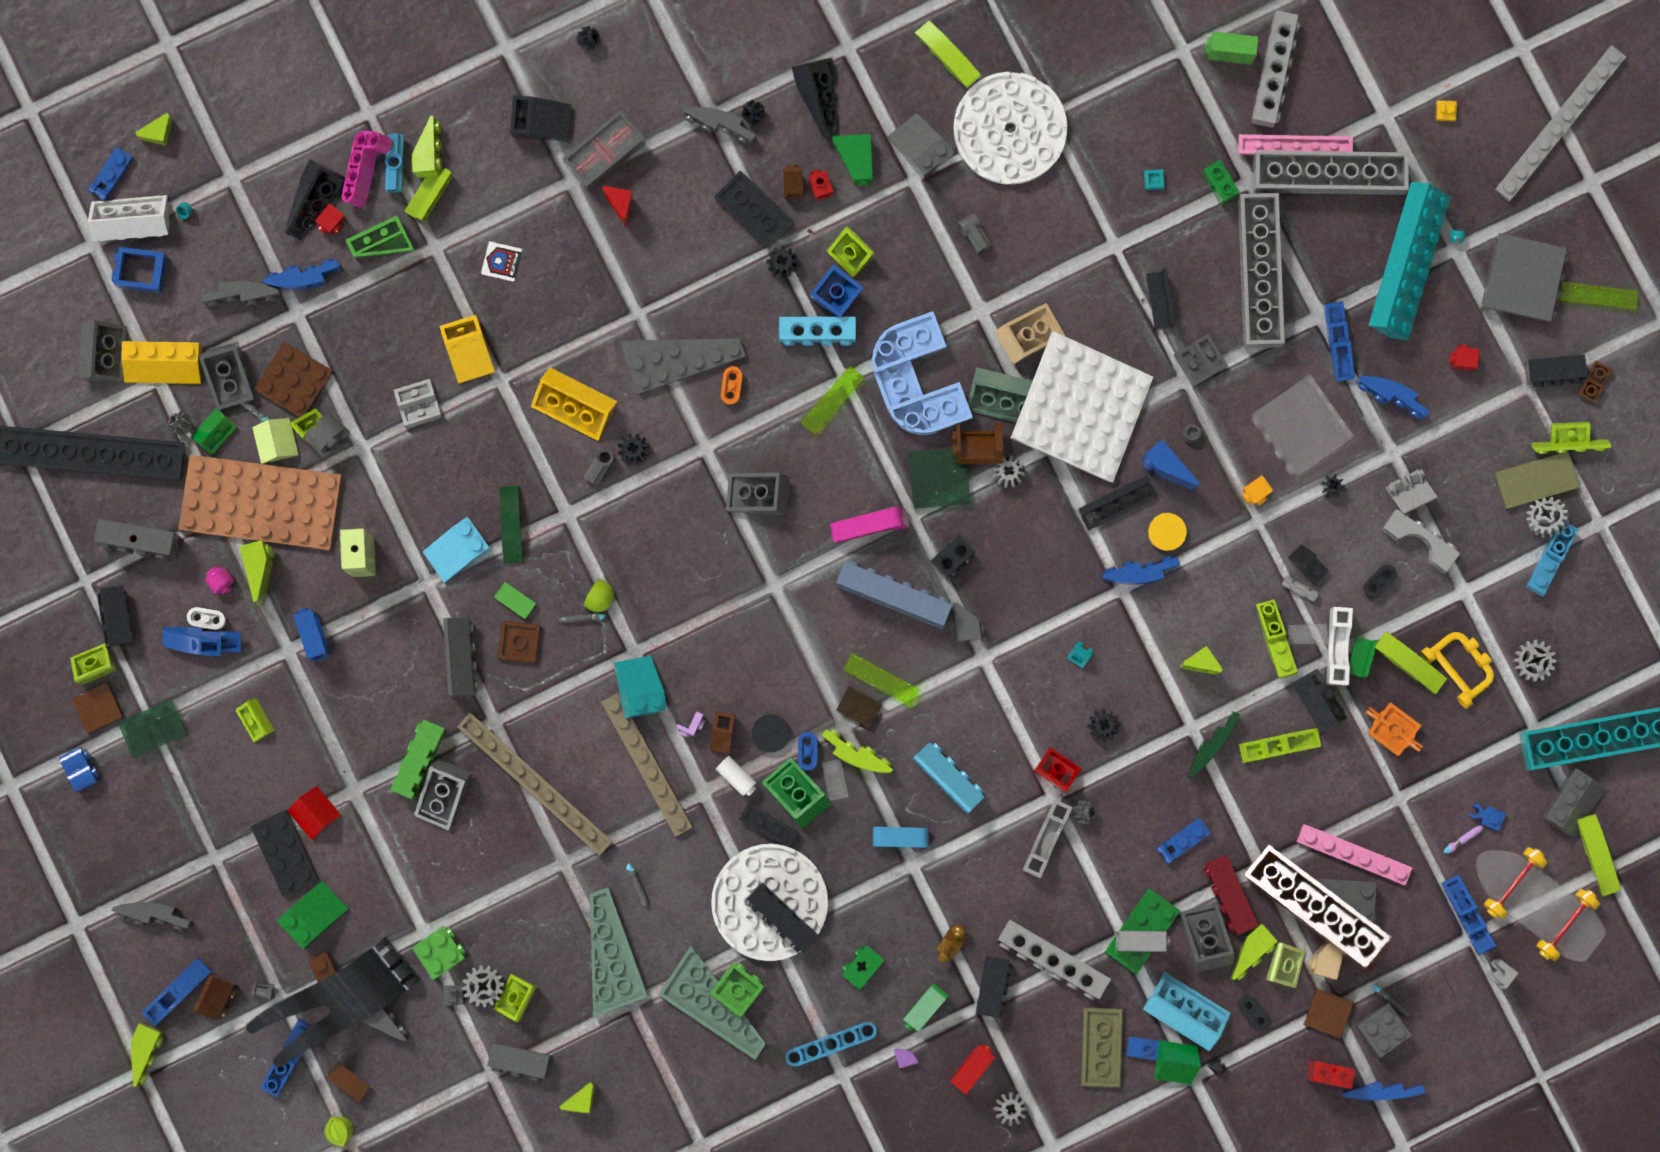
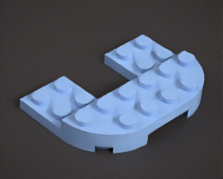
M933 311L887 329L879 337L872 356L873 372L889 415L899 427L917 435L934 434L937 431L973 419L960 382L923 395L912 367L911 360L946 348Z

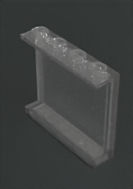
M1310 374L1251 415L1253 417V424L1264 432L1263 437L1265 441L1273 445L1275 455L1278 459H1283L1287 472L1295 477L1354 437Z

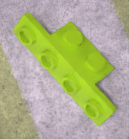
M1589 422L1551 423L1550 442L1531 443V447L1537 453L1546 454L1548 451L1566 453L1567 450H1575L1577 452H1585L1587 449L1605 451L1606 448H1611V443L1607 439L1590 440Z

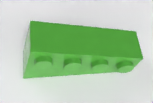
M426 720L418 723L415 729L416 736L408 745V753L400 764V770L393 780L391 791L417 800L447 729Z

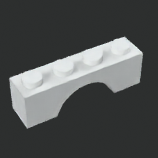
M1332 607L1330 609L1326 677L1328 686L1346 687L1349 685L1350 665L1348 647L1352 628L1353 608Z

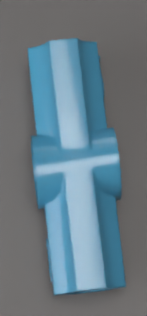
M391 133L387 134V137L392 139V147L387 152L385 159V191L398 193L402 192L404 135ZM392 160H399L398 166H390Z

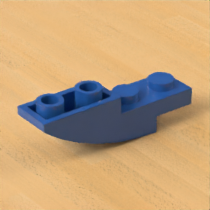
M328 259L322 262L323 265L318 267H307L305 272H302L299 266H289L284 269V272L279 274L274 272L267 275L263 282L265 285L279 290H304L327 284L324 277L342 269L337 259Z
M1360 376L1355 382L1360 390L1366 393L1370 392L1374 395L1373 398L1381 404H1387L1393 399V403L1396 406L1409 410V414L1415 419L1420 418L1423 420L1429 413L1428 409L1414 400L1418 393L1400 383L1373 376Z
M1172 556L1161 559L1162 563L1155 565L1154 562L1143 565L1144 569H1141L1139 562L1134 564V561H1129L1122 564L1123 568L1116 570L1115 567L1104 570L1105 574H1102L1101 577L1102 580L1125 585L1153 583L1163 580L1165 578L1163 572L1178 567L1180 562L1178 557L1173 559Z
M163 627V646L191 654L221 656V652H241V632L202 631V628Z
M198 957L141 1014L155 1027L212 970Z
M299 1018L282 1050L313 1025ZM304 1052L297 1055L283 1067H276L273 1064L260 1088L278 1097Z

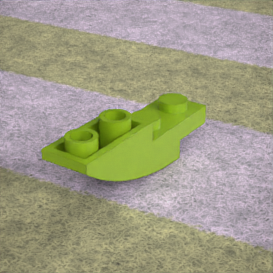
M1275 599L1256 604L1265 642L1278 678L1282 679L1298 674Z
M826 729L822 734L824 739L836 747L833 755L840 760L870 772L891 773L893 771L890 768L892 764L884 758L878 759L875 756L876 752L870 747H861L856 752V747L849 741L844 743L840 740L841 735L833 729L831 731Z

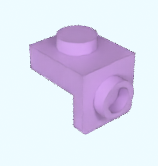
M696 711L688 729L678 724L676 728L680 730L679 734L687 738L690 735L695 737L697 730L701 731L705 724L704 715Z

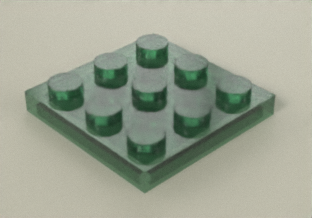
M953 448L908 452L914 510L971 504L967 464H957L956 456H953Z

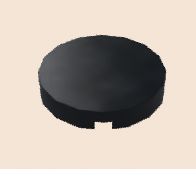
M767 714L760 717L752 728L754 744L760 750L767 753H775L782 750L790 738V729L787 722L775 714Z

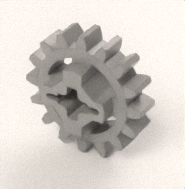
M1545 497L1542 499L1543 502L1536 500V506L1530 505L1531 511H1527L1528 518H1526L1530 530H1534L1535 535L1541 533L1543 538H1545L1546 534L1553 537L1554 532L1559 535V529L1565 530L1564 523H1569V513L1566 510V505L1561 504L1560 499L1554 502L1553 497L1549 501H1546Z
M1533 640L1532 645L1527 641L1525 646H1519L1521 651L1514 653L1518 656V658L1513 660V662L1518 663L1514 669H1520L1519 676L1525 674L1526 681L1530 677H1532L1533 682L1537 681V677L1542 681L1544 680V675L1547 677L1551 675L1549 670H1555V667L1552 666V663L1557 662V660L1552 659L1555 652L1550 653L1551 646L1544 647V641L1538 644L1537 640ZM1536 649L1541 650L1544 654L1537 652ZM1526 652L1527 657L1523 662V655ZM1535 658H1542L1541 660H1538L1537 663L1528 664V662ZM1547 660V665L1544 669L1543 664ZM1525 668L1532 669L1534 673L1527 671Z
M480 965L478 971L473 967L472 974L466 973L469 977L468 980L464 979L462 981L466 983L462 990H467L464 997L469 996L471 998L469 1003L476 1001V1007L483 1003L485 1008L487 1002L494 1005L493 999L499 1000L500 998L497 994L503 993L499 989L500 986L504 985V983H499V979L502 976L496 977L497 970L495 969L491 972L490 966L483 970L482 965ZM480 973L488 974L486 978L479 979L475 976ZM489 979L486 985L488 990H482L477 994L479 989L478 983H483ZM493 979L496 982L495 991L491 989V981ZM470 982L475 984L473 994L470 991ZM481 994L490 996V998L485 1000L478 999Z

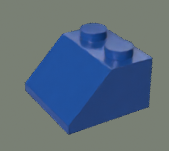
M833 264L810 293V298L822 308L840 318L864 287Z

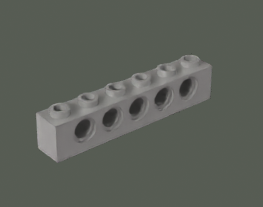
M1275 11L1251 119L1252 124L1273 128L1275 122L1279 123L1281 112L1278 111L1279 104L1283 105L1285 94L1282 93L1283 86H1287L1289 78L1286 75L1287 68H1291L1293 59L1290 57L1291 50L1294 51L1296 39H1293L1294 33H1298L1300 22L1297 21L1298 15ZM1285 30L1289 36L1283 37L1279 31ZM1282 48L1285 54H1277L1276 49ZM1278 66L1281 72H1273L1272 67ZM1274 84L1277 90H1269L1268 85ZM1264 103H1272L1273 109H1267Z
M1008 920L997 939L1001 942L999 946L1008 951L1011 948L1017 951L1016 956L1025 961L1027 958L1034 961L1033 965L1042 971L1044 968L1051 971L1050 975L1059 981L1061 978L1068 981L1067 985L1077 991L1078 988L1084 990L1083 995L1091 1000L1095 998L1100 999L1111 980L1109 977L1011 920ZM1016 936L1024 938L1025 943L1022 947H1017L1014 944ZM1035 945L1039 946L1042 951L1038 957H1034L1031 954V948ZM1052 955L1058 958V964L1055 967H1051L1048 964V958ZM1068 965H1072L1075 968V974L1071 977L1065 974V968ZM1085 975H1089L1092 979L1091 985L1087 987L1081 982L1082 977Z

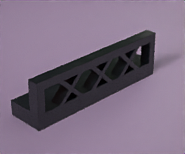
M1148 475L1079 508L1078 513L1086 529L1090 531L1156 498ZM1144 486L1147 487L1151 495L1145 499L1137 496L1138 490ZM1124 496L1133 498L1132 504L1128 507L1119 505L1121 498ZM1108 504L1116 506L1115 512L1112 515L1103 513L1104 507ZM1090 513L1098 514V521L1090 525L1085 516Z

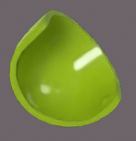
M599 578L591 588L583 606L593 612L606 611L614 601V591L611 585Z

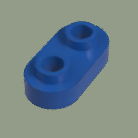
M804 732L798 738V764L806 771L814 769L817 765V738L811 732ZM806 738L811 739L810 745L804 744ZM807 757L812 760L809 765L804 763V759Z

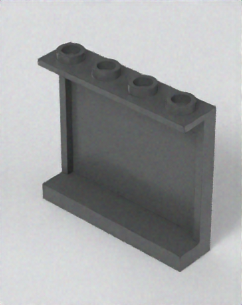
M1499 233L1495 239L1480 309L1485 311L1489 309L1544 321L1545 325L1549 324L1556 315L1554 305L1560 297L1558 286L1562 284L1564 278L1562 268L1568 260L1567 248Z

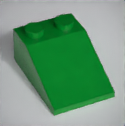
M791 757L761 782L802 829L831 804L825 793Z
M321 881L288 909L277 922L302 949H307L349 908Z

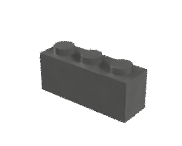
M492 1043L487 1066L492 1067L491 1071L503 1073V1070L511 1071L510 1075L522 1077V1074L529 1075L531 1080L541 1081V1078H546L551 1055Z

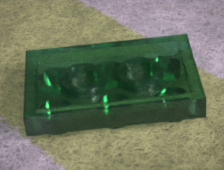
M173 700L166 701L118 722L132 758L187 736Z

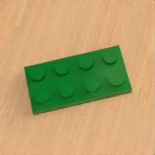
M1148 888L1119 931L1166 932L1181 910ZM1115 936L1104 952L1137 974L1153 951H1116Z

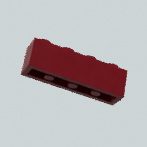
M1227 854L1205 863L1204 875L1213 884L1211 886L1212 893L1221 902L1218 906L1222 915L1226 914L1229 920L1226 923L1229 931L1239 935L1258 927L1259 925Z

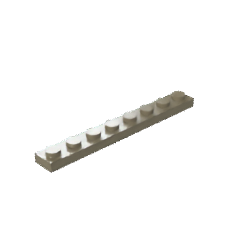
M616 693L602 701L603 707L675 837L693 828L632 718H624L620 695Z

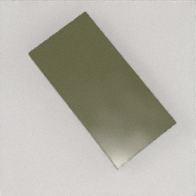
M1568 451L1494 473L1505 510L1543 499V497L1547 498L1580 488Z
M1083 1007L1081 1086L1120 1088L1123 1009Z

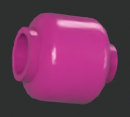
M215 566L206 573L205 581L214 594L222 593V595H225L232 590L231 586L234 583V578L226 567Z

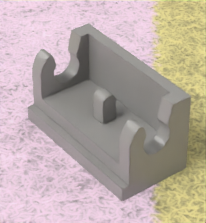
M1493 960L1491 965L1497 970L1493 972V975L1490 972H1486V974L1497 984L1498 988L1507 989L1518 973L1502 960Z

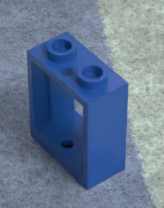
M119 247L118 252L114 256L116 269L112 272L111 280L117 288L162 293L168 256L164 252ZM125 255L155 258L152 284L122 281Z
M308 607L298 610V614L293 615L307 659L316 662L330 657L331 653L317 612L308 609Z

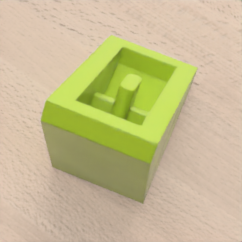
M165 113L135 133L140 140L167 146L173 119L168 113Z
M315 408L292 421L290 425L304 439L307 431L311 427L315 428L318 424L317 421L323 416Z

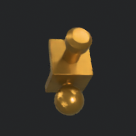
M964 925L950 926L936 949L939 951L937 958L940 962L946 963L949 958L953 960L967 938L965 936L967 931Z

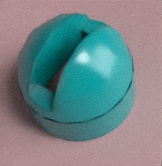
M183 202L176 207V213L182 219L188 218L193 212L192 206L188 202Z
M1450 230L1451 241L1455 244L1456 239H1458V244H1461L1465 239L1466 232Z

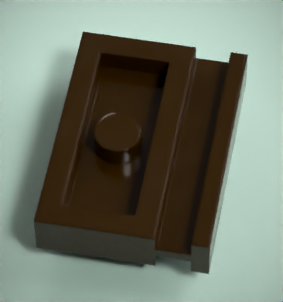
M849 686L836 711L870 729L883 704Z

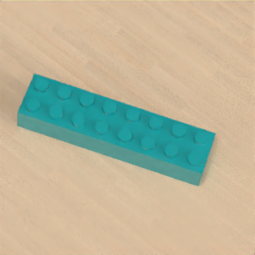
M1411 182L1368 325L1392 339L1409 340L1451 198L1430 183Z
M1660 707L1519 733L1526 771L1660 747Z

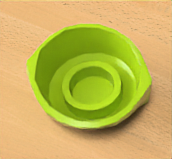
M332 1116L325 1126L324 1133L326 1139L331 1144L345 1147L351 1140L354 1130L352 1123L347 1118Z

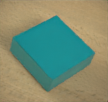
M1163 169L1144 170L1145 190L1164 189Z

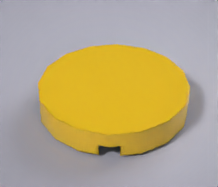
M1163 513L1156 516L1148 529V536L1152 545L1162 551H1173L1180 547L1185 541L1187 534L1186 525L1183 520L1172 513Z

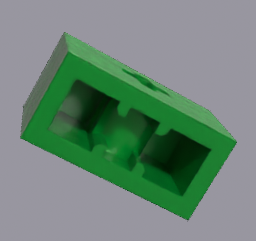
M1220 160L1203 170L1201 175L1220 206L1238 196L1240 191Z
M867 945L864 948L860 946L854 953L856 956L855 960L852 963L848 961L841 969L844 971L842 976L859 990L884 961L882 957ZM865 961L867 969L859 972L857 970V962L862 963Z

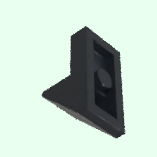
M1302 544L1288 557L1314 585L1329 572L1316 558L1317 555Z

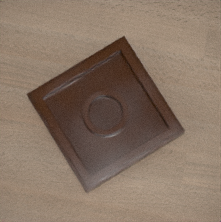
M502 621L498 659L536 663L541 625Z
M107 682L72 698L87 734L124 718Z
M1316 988L1303 1025L1341 1039L1354 1002Z

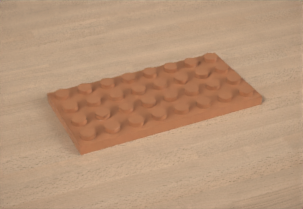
M190 455L178 530L253 541L262 540L269 543L331 551L342 475Z

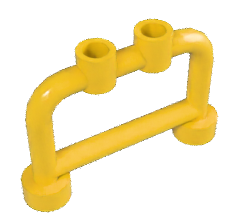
M1452 632L1431 649L1426 647L1420 653L1429 664L1435 659L1440 663L1461 689L1462 693L1457 696V700L1467 709L1473 704L1472 699L1493 682L1494 671L1489 665L1492 660L1486 653L1482 655L1479 653L1477 648L1480 645L1474 638L1469 640L1463 633ZM1453 640L1461 641L1465 650L1474 657L1478 666L1486 672V679L1472 690L1440 652Z

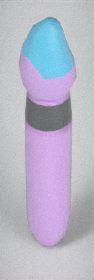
M1482 825L1476 826L1454 841V843H1450L1445 848L1444 853L1454 852L1458 847L1478 835L1484 827Z

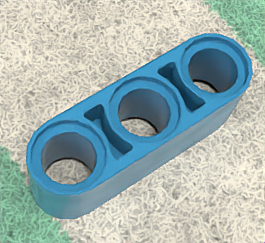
M873 827V846L929 848V828Z

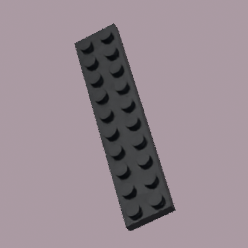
M0 425L1 465L181 481L185 451L184 442Z

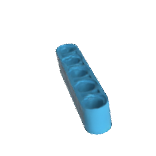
M864 1022L798 1046L788 1051L786 1061L790 1066L795 1067L868 1041L875 1037L876 1027L871 1022ZM870 1025L873 1027L874 1031L871 1036H865L862 1033L864 1026ZM845 1033H854L855 1040L852 1043H847L844 1040ZM831 1038L837 1042V1046L833 1050L826 1047V1041ZM815 1045L818 1048L819 1052L816 1056L808 1054L807 1049L809 1046ZM790 1053H799V1062L792 1063L789 1060Z

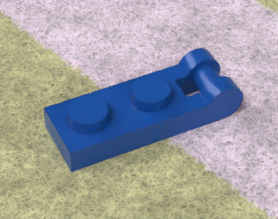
M116 147L95 181L90 185L88 192L93 195L97 194L101 200L106 201L132 162L133 157ZM102 183L106 185L104 190L100 188Z
M1198 818L1158 846L1156 850L1163 855L1165 863L1169 864L1211 833L1202 820ZM1170 845L1175 850L1172 854L1167 849Z

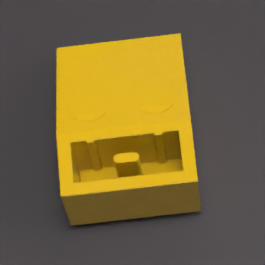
M476 315L439 326L458 384L495 373Z

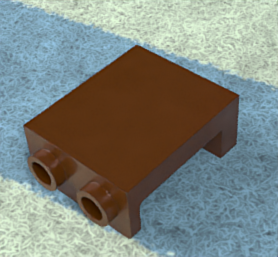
M994 423V431H960V424H956V431H952V442H956V445H953V456H956L957 464H1003L1002 423Z

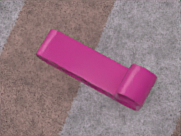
M360 131L356 134L342 191V200L358 208L366 204L377 153H387L392 147V139L376 131Z
M892 507L830 524L833 543L909 527L904 507Z

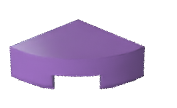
M894 1049L899 1068L918 1063L916 1057L910 1051Z

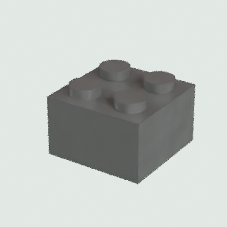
M1384 1003L1354 1025L1378 1058L1383 1057L1412 1036L1389 1003Z

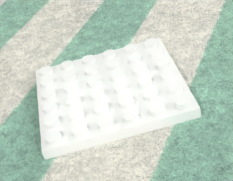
M1052 332L1011 439L1112 483L1153 376L1057 332Z

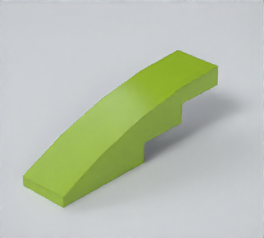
M928 21L915 32L916 36L929 47L930 52L966 88L981 77V74L932 22Z
M1386 631L1375 645V648L1393 664L1404 670L1414 680L1420 682L1434 694H1437L1447 679L1419 655Z
M1317 728L1239 744L1243 763L1322 747Z
M1596 814L1578 819L1577 823L1584 850L1589 858L1592 873L1596 877L1600 894L1606 896L1620 891L1612 858Z

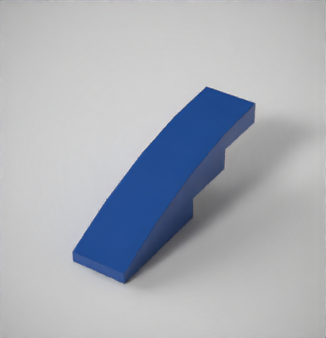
M1344 302L1323 304L1335 381L1355 379L1351 341H1349L1348 325L1345 320Z
M1457 875L1441 883L1478 956L1496 948V944L1477 910L1478 907L1460 876Z
M1376 1081L1341 1092L1342 1097L1362 1100H1390L1423 1094L1425 1090L1423 1085L1403 1089L1402 1083H1396L1383 1088L1381 1082Z

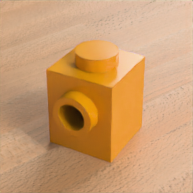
M1261 475L1241 490L1243 492L1241 496L1247 504L1250 503L1253 506L1257 503L1260 506L1268 500L1266 496L1272 493L1273 489L1263 475Z

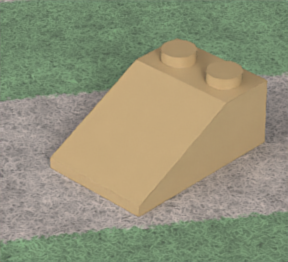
M1047 303L1004 324L994 332L1013 365L1045 348L1052 332L1065 336Z
M1325 940L1313 954V957H1310L1308 960L1307 969H1310L1309 974L1337 980L1343 953Z

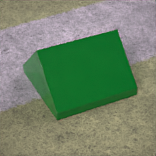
M1159 1040L1154 1079L1191 1085L1201 1068L1197 1046Z

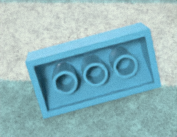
M929 742L913 760L968 814L984 798L982 795L984 791L977 784L973 786L968 781L970 777L963 770L959 772L955 768L957 764L949 756L945 758L941 754L943 750L936 743L932 745Z
M1166 972L1161 976L1143 1008L1149 1014L1208 1051L1211 1050L1220 1038L1231 1014Z

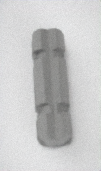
M1285 577L1282 582L1283 587L1291 588V591L1303 597L1306 596L1312 602L1318 597L1319 593L1317 591L1310 590L1309 587L1297 581L1294 582L1290 577Z

